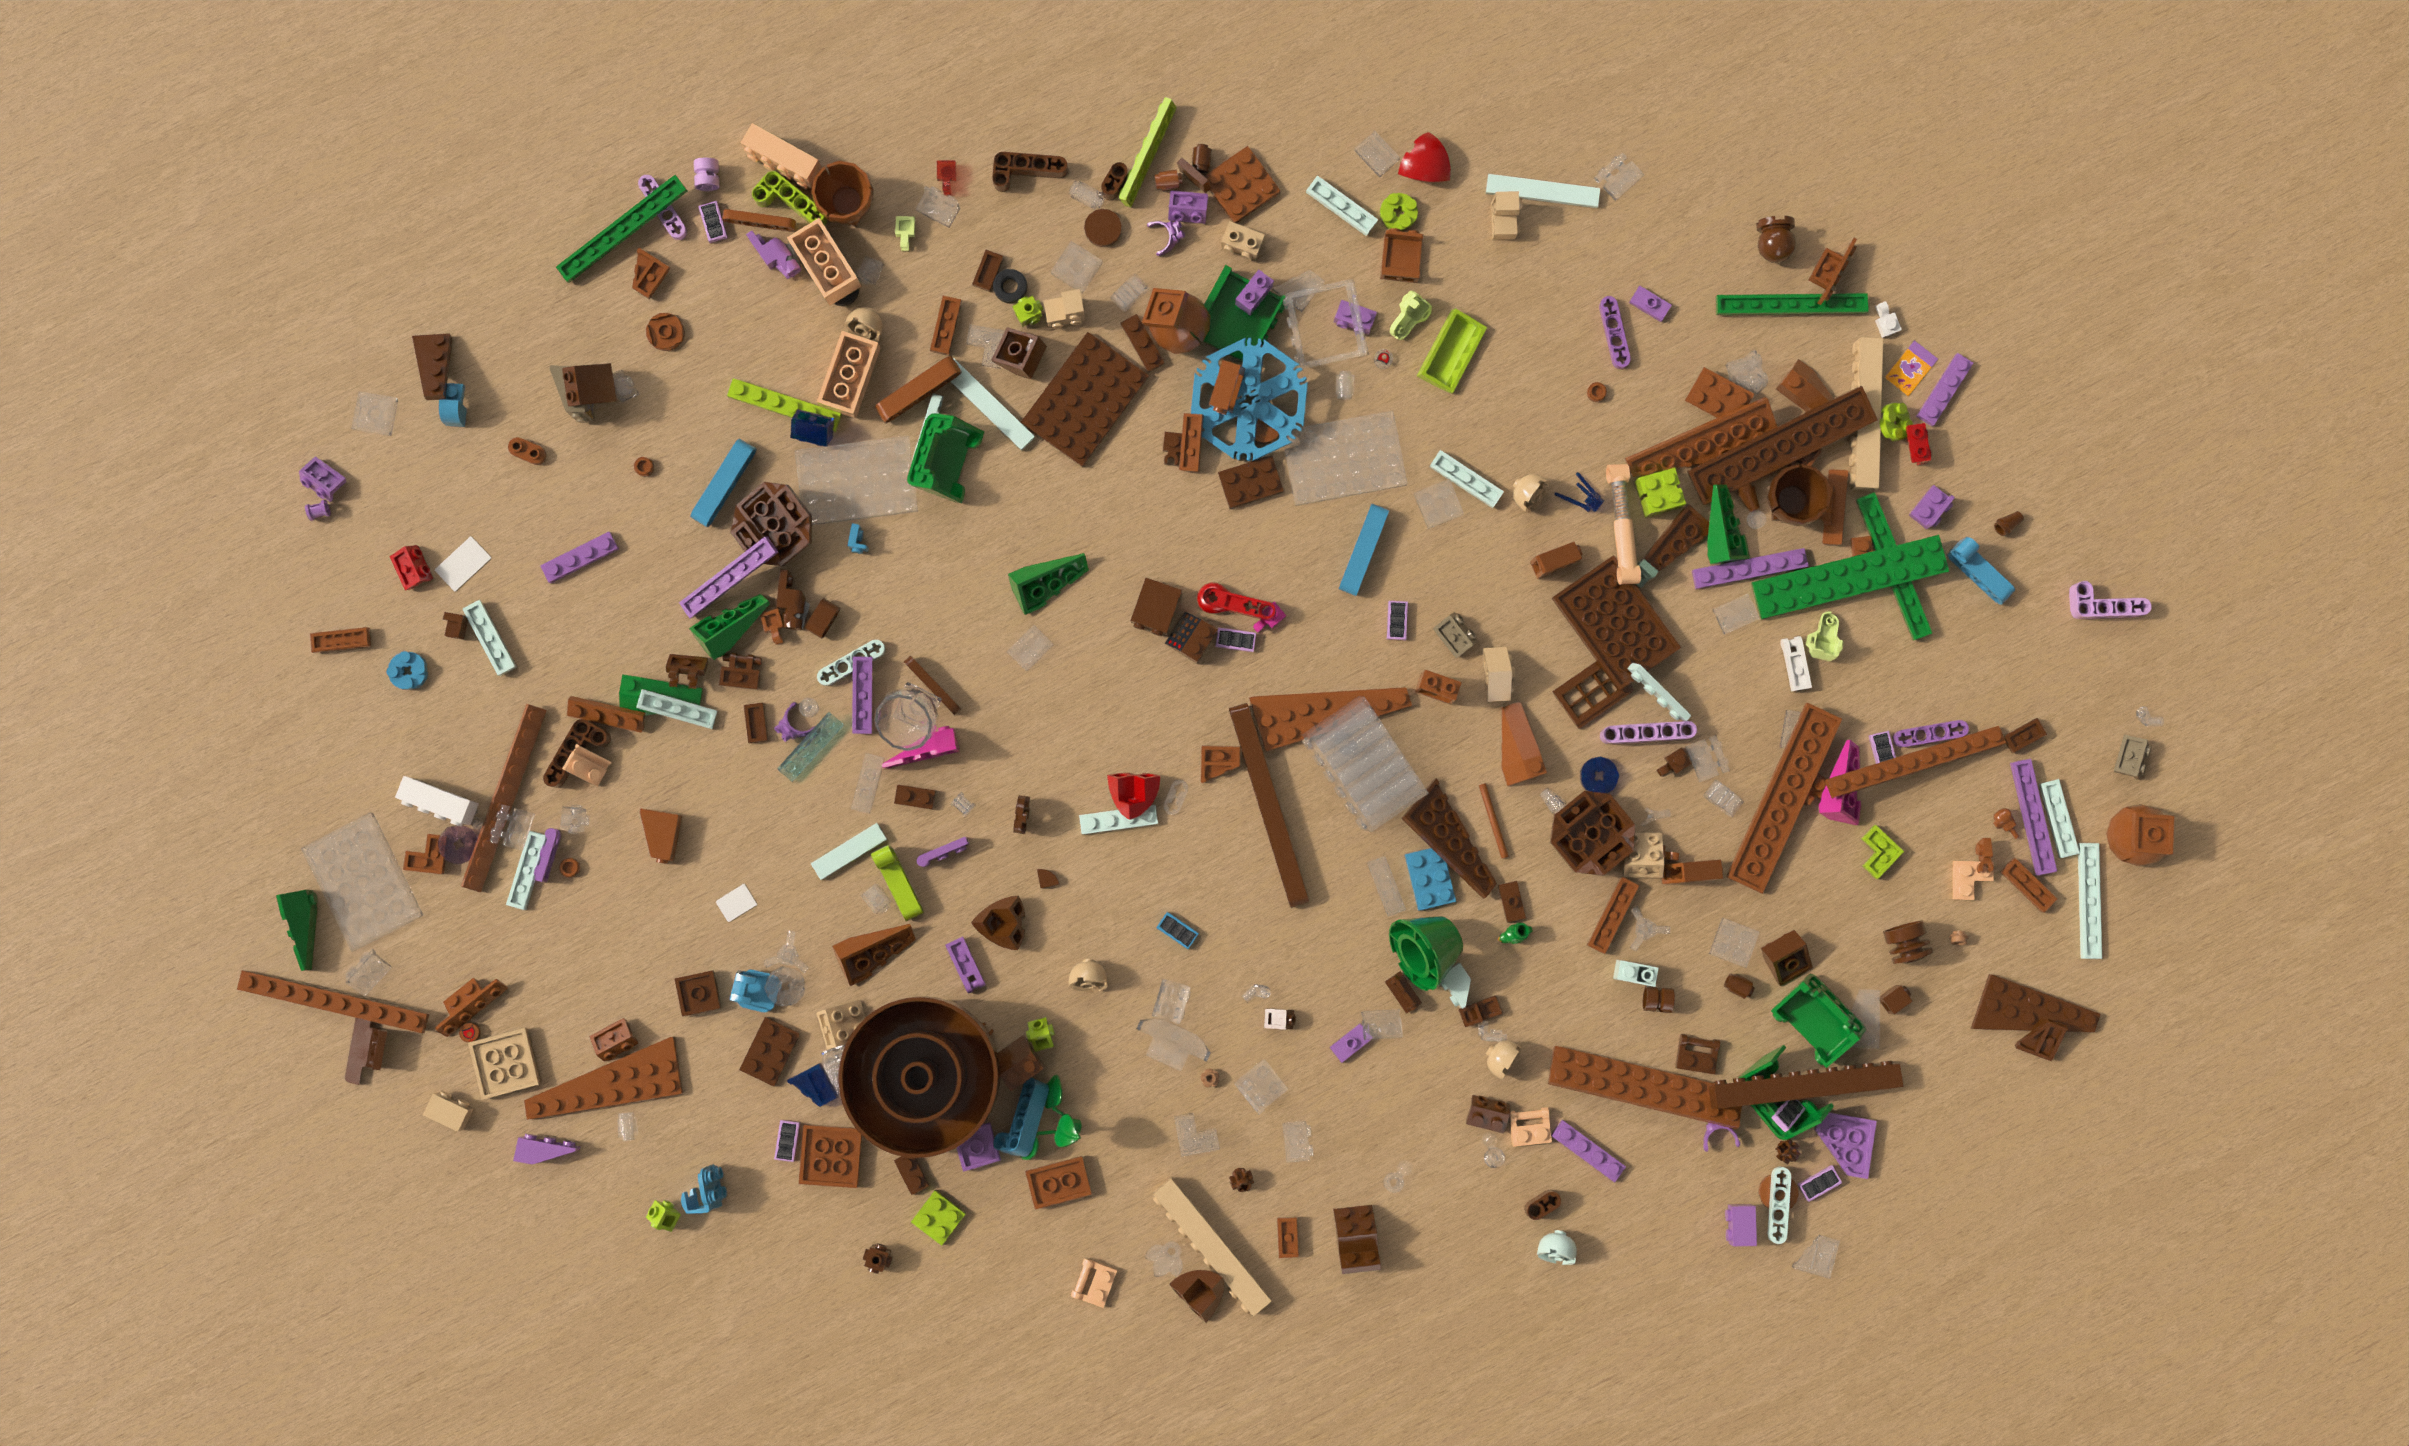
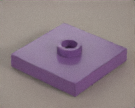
M991 1122L983 1124L971 1138L957 1147L963 1172L1001 1160L999 1150L993 1146L995 1136Z

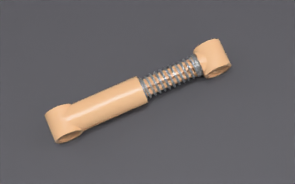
M1610 464L1606 468L1607 483L1612 485L1614 496L1613 502L1616 516L1614 532L1618 559L1617 580L1619 585L1639 584L1641 581V570L1637 564L1633 520L1628 517L1630 515L1628 513L1629 507H1627L1629 505L1627 504L1628 497H1626L1628 495L1626 494V483L1629 482L1630 478L1628 464Z

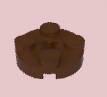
M1018 796L1013 833L1026 834V821L1029 819L1030 796Z

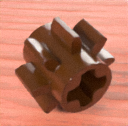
M1791 1139L1780 1141L1777 1148H1775L1779 1153L1776 1157L1786 1164L1796 1162L1799 1155H1801L1797 1150L1800 1145Z
M1244 1168L1235 1169L1232 1172V1176L1229 1177L1232 1189H1237L1239 1192L1250 1190L1251 1184H1254L1251 1170L1246 1172Z

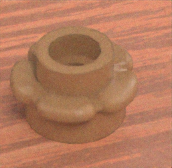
M1953 931L1949 939H1951V944L1966 945L1969 936L1964 931Z
M1208 1068L1201 1074L1200 1079L1205 1087L1210 1088L1211 1086L1215 1087L1218 1085L1220 1076L1217 1071Z

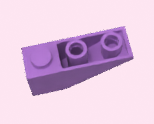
M526 1133L525 1136L518 1137L513 1161L533 1165L578 1151L580 1146H575V1142L572 1141L559 1143L556 1142L555 1138L544 1137V1140L537 1139V1135Z

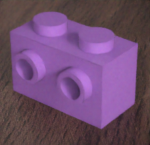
M1728 1204V1209L1725 1210V1219L1728 1221L1726 1240L1732 1246H1757L1756 1206L1752 1204Z

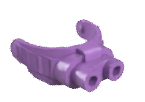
M1179 220L1167 223L1155 221L1147 224V227L1164 225L1169 232L1168 244L1163 250L1156 253L1157 256H1162L1171 251L1175 244L1185 237L1184 232L1180 230L1182 225Z
M793 702L787 708L783 719L774 727L777 733L781 732V737L785 742L796 737H805L817 729L814 726L810 730L799 731L790 726L787 715L797 705L796 702Z
M1712 1123L1706 1124L1707 1131L1703 1139V1148L1706 1152H1708V1138L1710 1134L1719 1128L1730 1131L1735 1139L1736 1147L1740 1146L1738 1136L1732 1128Z

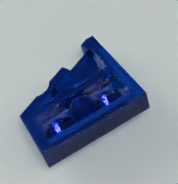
M822 1063L787 1080L790 1085L793 1084L803 1095L811 1098L812 1102L819 1107L838 1098Z

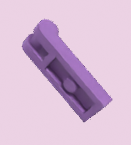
M549 828L545 831L547 841L545 846L541 848V860L534 870L535 880L547 883L560 842L561 832L554 828Z
M967 837L960 838L920 855L917 858V864L927 867L931 860L937 858L940 861L949 857L948 853L955 851L957 854L966 850V846L969 845Z
M964 937L946 944L945 946L967 993L974 992L973 989L986 986ZM974 974L976 980L969 982L967 977Z

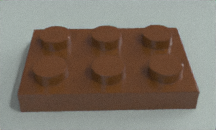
M1272 455L1218 472L1229 509L1284 492Z
M764 1017L739 1070L775 1087L801 1033L768 1017Z

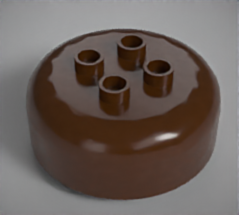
M916 996L888 1003L873 1011L856 1027L849 1037L842 1052L839 1065L838 1085L840 1097L851 1123L866 1140L876 1147L902 1157L926 1158L937 1156L962 1145L988 1119L999 1093L1001 1080L999 1076L1000 1061L996 1046L989 1032L965 1008L937 997Z

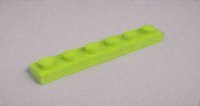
M1165 97L1163 103L1159 105L1157 116L1150 125L1147 137L1143 140L1141 151L1136 155L1135 164L1127 175L1124 187L1120 190L1119 199L1124 206L1132 207L1177 109L1172 99Z
M734 378L727 394L728 398L836 432L842 416L839 412Z

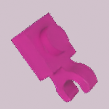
M1275 601L1272 603L1277 611L1275 618L1270 621L1261 619L1255 623L1253 628L1257 633L1267 625L1272 629L1286 617ZM1268 606L1262 613L1264 616H1270L1273 609Z

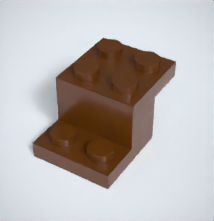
M1372 1205L1333 1209L1342 1274L1381 1270L1377 1229Z

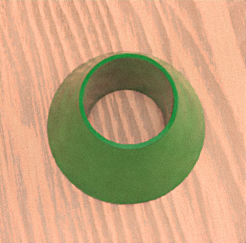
M1438 916L1399 919L1390 926V946L1392 952H1396L1401 961L1398 965L1403 973L1414 985L1424 991L1430 989L1433 991L1438 988L1463 952V941L1455 925L1446 917Z

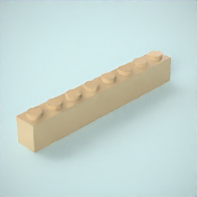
M1860 337L1853 344L1852 353L1855 354V361L1852 364L1854 380L1851 384V390L1863 386L1878 420L1853 432V436L1850 437L1852 455L1849 457V465L1852 466L1848 482L1851 485V490L1875 491L1879 488L1881 428L1879 420L1881 419L1883 338Z
M1172 1177L1153 1192L1155 1196L1153 1200L1160 1208L1163 1206L1168 1211L1166 1216L1172 1223L1177 1222L1180 1226L1178 1230L1184 1238L1188 1236L1192 1241L1190 1244L1197 1253L1201 1252L1204 1255L1203 1261L1210 1269L1213 1267L1217 1274L1223 1277L1224 1283L1226 1282L1230 1287L1228 1289L1229 1293L1234 1299L1237 1297L1242 1302L1240 1306L1247 1315L1251 1313L1254 1317L1271 1302L1269 1295Z

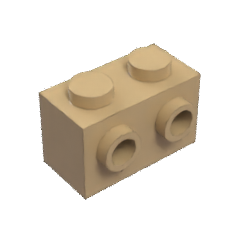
M1229 221L1221 241V247L1228 253L1234 254L1235 252L1240 254L1246 260H1256L1264 242L1265 234Z

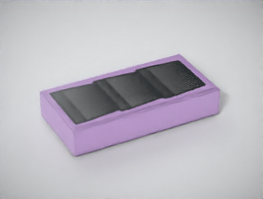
M714 201L698 206L709 243L728 238L718 202Z
M1388 601V640H1406L1408 602Z
M1218 628L1216 647L1254 652L1256 633Z
M1889 731L1869 735L1876 764L1896 758Z
M1788 1100L1780 1106L1771 1118L1786 1132L1806 1108L1798 1100Z
M780 1120L774 1159L795 1161L800 1122Z
M1830 1165L1798 1183V1186L1805 1199L1810 1202L1840 1185L1842 1181L1834 1167Z

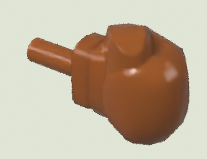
M2007 808L1997 811L1994 814V826L1997 829L2003 828L2004 831L2010 830L2015 839L2019 838V835L2013 828L2017 824L2011 811Z

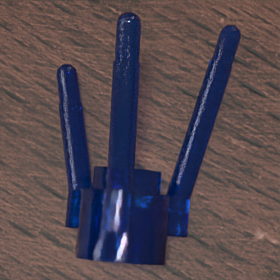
M1576 472V476L1586 488L1579 482L1576 485L1587 495L1584 500L1586 505L1563 494L1554 493L1555 496L1575 504L1587 512L1590 510L1596 512L1604 502L1601 496L1579 472Z

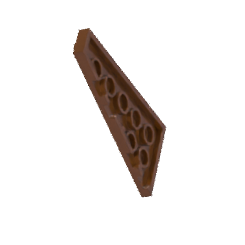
M1436 778L1401 819L1484 899L1490 894L1497 883L1487 865L1481 861L1477 854L1479 851L1476 846L1473 847L1467 830L1456 811L1452 810L1447 801L1449 799L1446 793L1443 794L1441 791L1440 783Z
M1989 974L1971 1029L2032 1031L2044 1021L2050 1019L2067 1025L2068 1029L2066 1032H2095L2101 1014Z

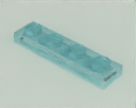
M828 712L777 768L779 772L793 782L840 731L844 724Z

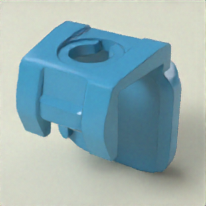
M753 969L748 971L738 970L729 1000L737 1002L742 1008L769 1012L773 1009L780 985L779 979L773 974Z
M712 1164L702 1168L698 1174L699 1189L704 1205L699 1206L696 1188L690 1190L689 1197L687 1191L682 1193L681 1204L686 1213H707L714 1208L722 1206V1200L726 1198L727 1191L720 1184V1179L723 1178L721 1167Z

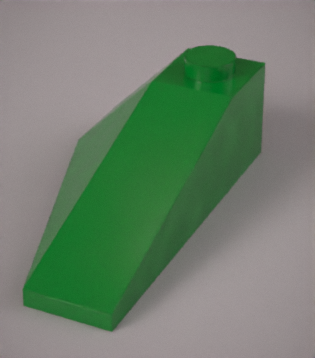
M759 594L740 602L735 609L728 610L726 608L722 610L721 615L714 618L710 615L690 627L689 630L704 651L715 660L722 657L735 645L770 603L764 596Z
M622 674L619 704L622 708L644 712L645 716L654 715L656 713L636 708L642 689L700 706L703 688L697 687L692 689L687 685L678 684L677 687H670L669 682Z
M300 890L276 895L282 920H287L289 930H287L288 937L295 941L293 950L301 971L312 970L317 919V895L313 890Z

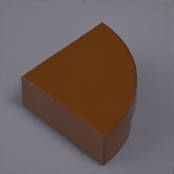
M1037 869L1040 888L1060 885L1057 877L1052 872L1045 869Z

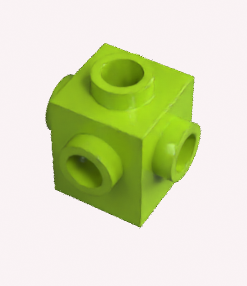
M1028 296L1023 297L1016 305L1012 306L1022 327L1028 324L1034 325L1042 317L1041 311L1043 307L1039 300H1034L1033 296L1029 298Z
M1046 1017L1027 1022L1029 1030L1026 1031L1028 1042H1032L1035 1052L1054 1047L1052 1036L1055 1035L1052 1024H1048Z
M655 1200L649 1208L646 1218L651 1222L653 1228L672 1232L681 1214L673 1208V1203L667 1200L663 1202Z

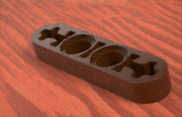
M911 655L904 661L954 715L961 710L954 700Z

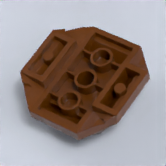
M763 482L736 505L730 533L744 552L762 538L769 537L779 553L764 564L785 566L812 543V515L790 485ZM775 519L778 522V526L776 529L773 526V522Z
M1583 791L1554 814L1550 844L1574 873L1605 875L1634 851L1635 823L1611 794ZM1590 828L1596 831L1594 839L1589 838L1587 835V831Z

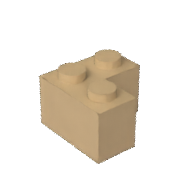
M1519 191L1495 193L1491 202L1492 240L1515 239L1517 233H1520V222H1517V215H1519L1520 209H1522V198H1519Z
M1080 289L1061 292L1062 297L1043 300L1048 327L1056 329L1063 327L1064 324L1079 325L1082 321H1085Z
M1507 647L1483 648L1487 701H1510L1511 693H1514L1512 678H1515V668L1512 666L1511 654H1508Z

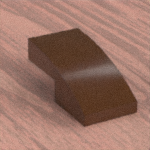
M1496 995L1459 1009L1465 1027L1503 1014Z

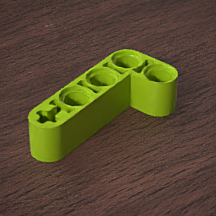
M776 171L768 172L752 190V197L760 207L769 206L778 197L809 224L817 219H814L811 214L812 211L817 217H821L820 220L824 226L827 223V219L816 209L815 203ZM773 179H778L776 185H770V182ZM787 191L793 192L790 197L784 196ZM761 193H765L766 197L764 199H758ZM801 203H807L804 209H799Z
M887 845L871 853L872 859L877 868L880 869L905 921L924 913L892 846Z

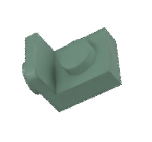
M1646 560L1637 563L1641 570V581L1635 585L1639 588H1642L1648 580L1654 578L1659 572Z

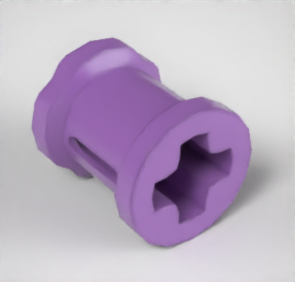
M322 500L321 503L314 505H305V511L310 521L324 515L327 517L331 516L326 500Z

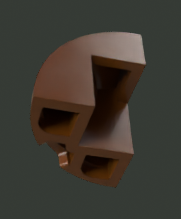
M1019 895L1006 897L986 907L971 923L981 935L994 944L1006 949L1018 950L1025 934V929H1022V918L1025 917L1023 903Z
M1207 1270L1186 1272L1169 1284L1175 1293L1205 1323L1208 1322L1216 1311L1222 1299L1225 1286L1223 1277Z

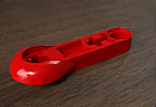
M1207 583L1200 588L1197 594L1199 607L1209 614L1229 611L1266 621L1273 620L1277 614L1276 608L1272 603L1231 593L1219 583ZM1215 594L1218 599L1212 603L1208 597ZM1252 603L1253 607L1258 608V604H1261L1258 611L1259 614H1256V609L1247 611L1245 605ZM1267 606L1273 609L1270 616H1264L1262 613L1263 609Z

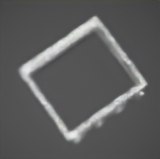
M1353 279L1285 294L1286 298L1283 299L1285 310L1289 311L1290 316L1287 318L1289 329L1292 328L1293 331L1291 343L1293 348L1296 347L1297 355H1295V362L1301 365L1300 368L1307 369L1369 355ZM1346 287L1358 351L1306 362L1293 299Z

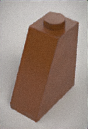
M1574 541L1535 556L1530 561V564L1537 579H1540L1579 562L1582 559L1583 553L1580 546L1576 545Z
M640 808V816L651 858H656V862L668 864V860L674 861L682 815Z
M1721 859L1664 865L1662 884L1723 879Z

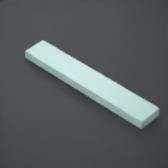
M1488 174L1486 194L1495 195L1496 192L1519 191V198L1598 208L1600 188Z
M955 360L962 373L952 380L951 383L1022 451L1035 436Z
M2078 843L2080 854H2078L2081 959H2102L2099 843Z

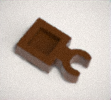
M1165 432L1163 452H1168L1164 457L1165 465H1167V461L1170 458L1175 460L1174 466L1178 465L1176 453L1181 454L1182 433Z

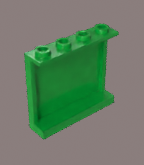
M1225 265L1204 303L1211 317L1210 329L1203 342L1218 350L1246 338V346H1248V338L1252 339V346L1258 344V339H1261L1262 345H1264V340L1268 341L1269 339L1267 333L1270 329L1273 330L1278 322V319H1276L1278 313H1283L1287 305L1285 302L1286 296L1280 297L1269 291L1256 310L1249 316L1237 307L1235 302L1250 280L1234 273L1231 267ZM1190 332L1193 337L1199 339L1196 335ZM1241 351L1229 354V356L1243 362V353Z

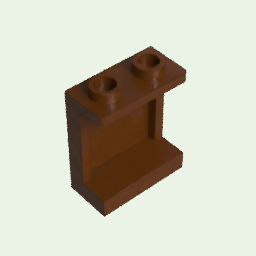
M611 363L562 368L568 406L617 402Z
M1145 578L1130 620L1134 624L1133 627L1144 630V628L1150 629L1152 634L1160 637L1163 634L1167 635L1182 590Z

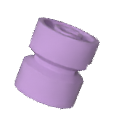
M714 158L695 159L694 172L697 174L694 176L695 189L701 191L719 189V176L716 175L719 172L718 160Z

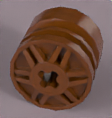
M1923 920L1899 925L1883 931L1886 943L1897 945L1889 953L1900 954L1892 958L1893 964L1915 962L1933 953L1932 947L1922 948L1930 944V941L1919 939V937L1927 933Z

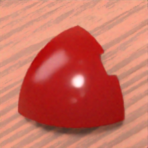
M1429 132L1422 134L1414 141L1415 145L1412 151L1405 153L1398 174L1420 181H1450L1451 166L1445 147L1433 134Z
M1116 773L1107 775L1108 786L1114 804L1119 812L1129 820L1142 815L1152 805L1159 791L1160 775L1150 773L1138 775Z

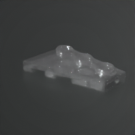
M1859 989L1851 1012L1863 1023L1866 1031L1860 1040L1850 1048L1879 1049L1880 990Z

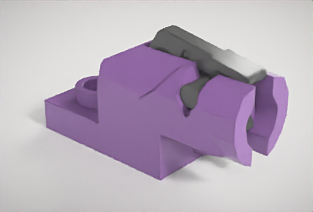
M753 231L746 234L770 270L776 267L786 279L794 277L801 271L800 262L791 244H784V242L777 238H773L765 244L760 234L755 235Z

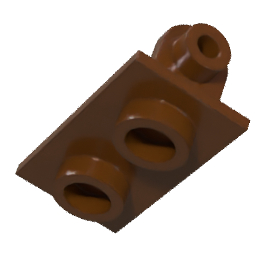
M1401 971L1385 981L1406 1014L1422 1004Z

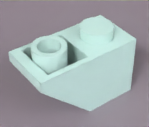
M1616 960L1613 979L1655 987L1659 968Z
M1457 963L1452 966L1442 981L1441 986L1445 991L1449 990L1452 995L1449 998L1455 1007L1459 1005L1460 1008H1464L1466 1006L1471 979L1461 963Z

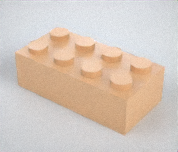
M753 123L741 141L744 152L747 153V157L756 163L760 161L768 170H776L786 180L790 181L792 179L796 181V184L802 189L806 190L809 188L812 190L814 177L822 169L818 159Z
M820 218L787 237L829 306L862 286Z
M845 331L841 332L817 400L820 407L855 419L857 418L881 349L878 342Z

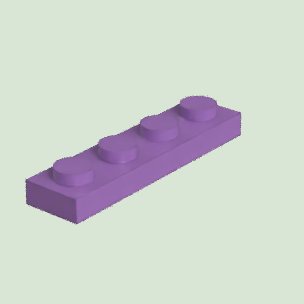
M1959 353L1955 354L1916 417L1931 427L1934 426L1973 365V362Z
M607 532L540 566L547 581L551 584L619 550L611 532Z
M853 656L852 734H872L873 657Z
M1563 1120L1560 1121L1551 1134L1553 1138L1613 1182H1616L1626 1166Z

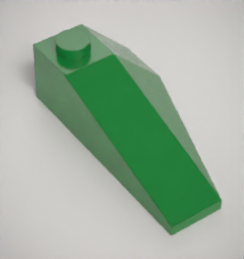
M1713 485L1707 541V556L1710 564H1724L1750 559L1745 534L1741 535L1738 527L1741 524L1740 520L1734 516L1732 511L1734 503L1727 485Z
M1081 553L1025 566L1009 573L1008 577L1011 589L1024 615H1027L1045 606L1048 599L1053 595L1057 596L1060 594V590L1063 587L1075 582L1089 568L1085 554Z

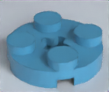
M403 651L391 659L386 673L394 686L403 690L417 689L424 684L428 677L427 663L422 656L413 652ZM411 666L410 671L412 674L404 675V668Z

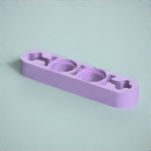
M643 175L638 181L639 188L645 197L652 193L645 186V181L650 183L653 190L659 187L655 179L650 175ZM672 205L658 214L659 219L673 239L682 240L686 237L687 229ZM671 211L673 216L671 219L665 220L663 219V213ZM675 223L681 233H674L675 229L671 224Z

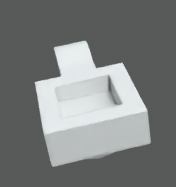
M1886 301L1875 306L1880 317L1875 322L1882 338L1902 330L1895 312L1889 314V307Z

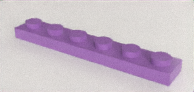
M769 537L762 538L684 598L679 604L689 619L694 618L779 552Z
M1801 548L1692 570L1695 589L1807 568L1808 562L1805 549Z
M2032 760L2012 762L2010 766L2035 874L2042 875L2057 872Z

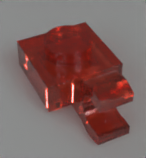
M937 160V181H943L942 190L944 195H951V181H956V160Z

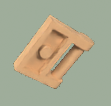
M1548 1107L1541 1108V1110L1517 1113L1510 1111L1509 1122L1513 1147L1552 1142ZM1542 1118L1543 1123L1517 1126L1516 1120Z
M1084 1258L1082 1263L1084 1265L1075 1290H1072L1071 1296L1104 1308L1117 1269ZM1090 1269H1097L1088 1294L1082 1293Z

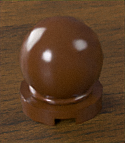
M1775 216L1762 218L1759 220V223H1756L1757 231L1761 233L1757 247L1760 255L1765 260L1771 263L1783 262L1789 259L1794 252L1796 240L1790 230L1795 228V218L1791 216H1784L1785 219L1775 220Z

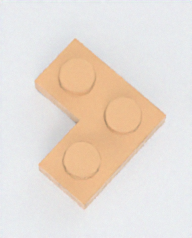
M1953 861V899L1974 900V881H1994V870L1988 873V868L1983 866V871L1978 873L1977 865L1980 863L1978 861Z

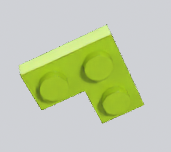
M1873 825L1861 838L1874 851V854L1862 867L1875 879H1879L1904 852L1877 825Z

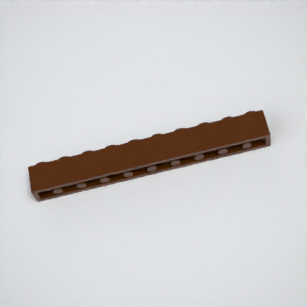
M1892 1061L1880 1062L1881 1066H1874V1063L1862 1064L1863 1068L1857 1069L1856 1065L1844 1066V1070L1839 1071L1837 1067L1825 1068L1826 1072L1819 1073V1069L1807 1070V1074L1801 1075L1800 1071L1788 1072L1789 1076L1782 1077V1073L1770 1074V1079H1764L1763 1075L1752 1076V1081H1745V1077L1735 1078L1733 1083H1727L1726 1080L1714 1081L1715 1085L1708 1086L1711 1109L1904 1087L1900 1064H1893Z

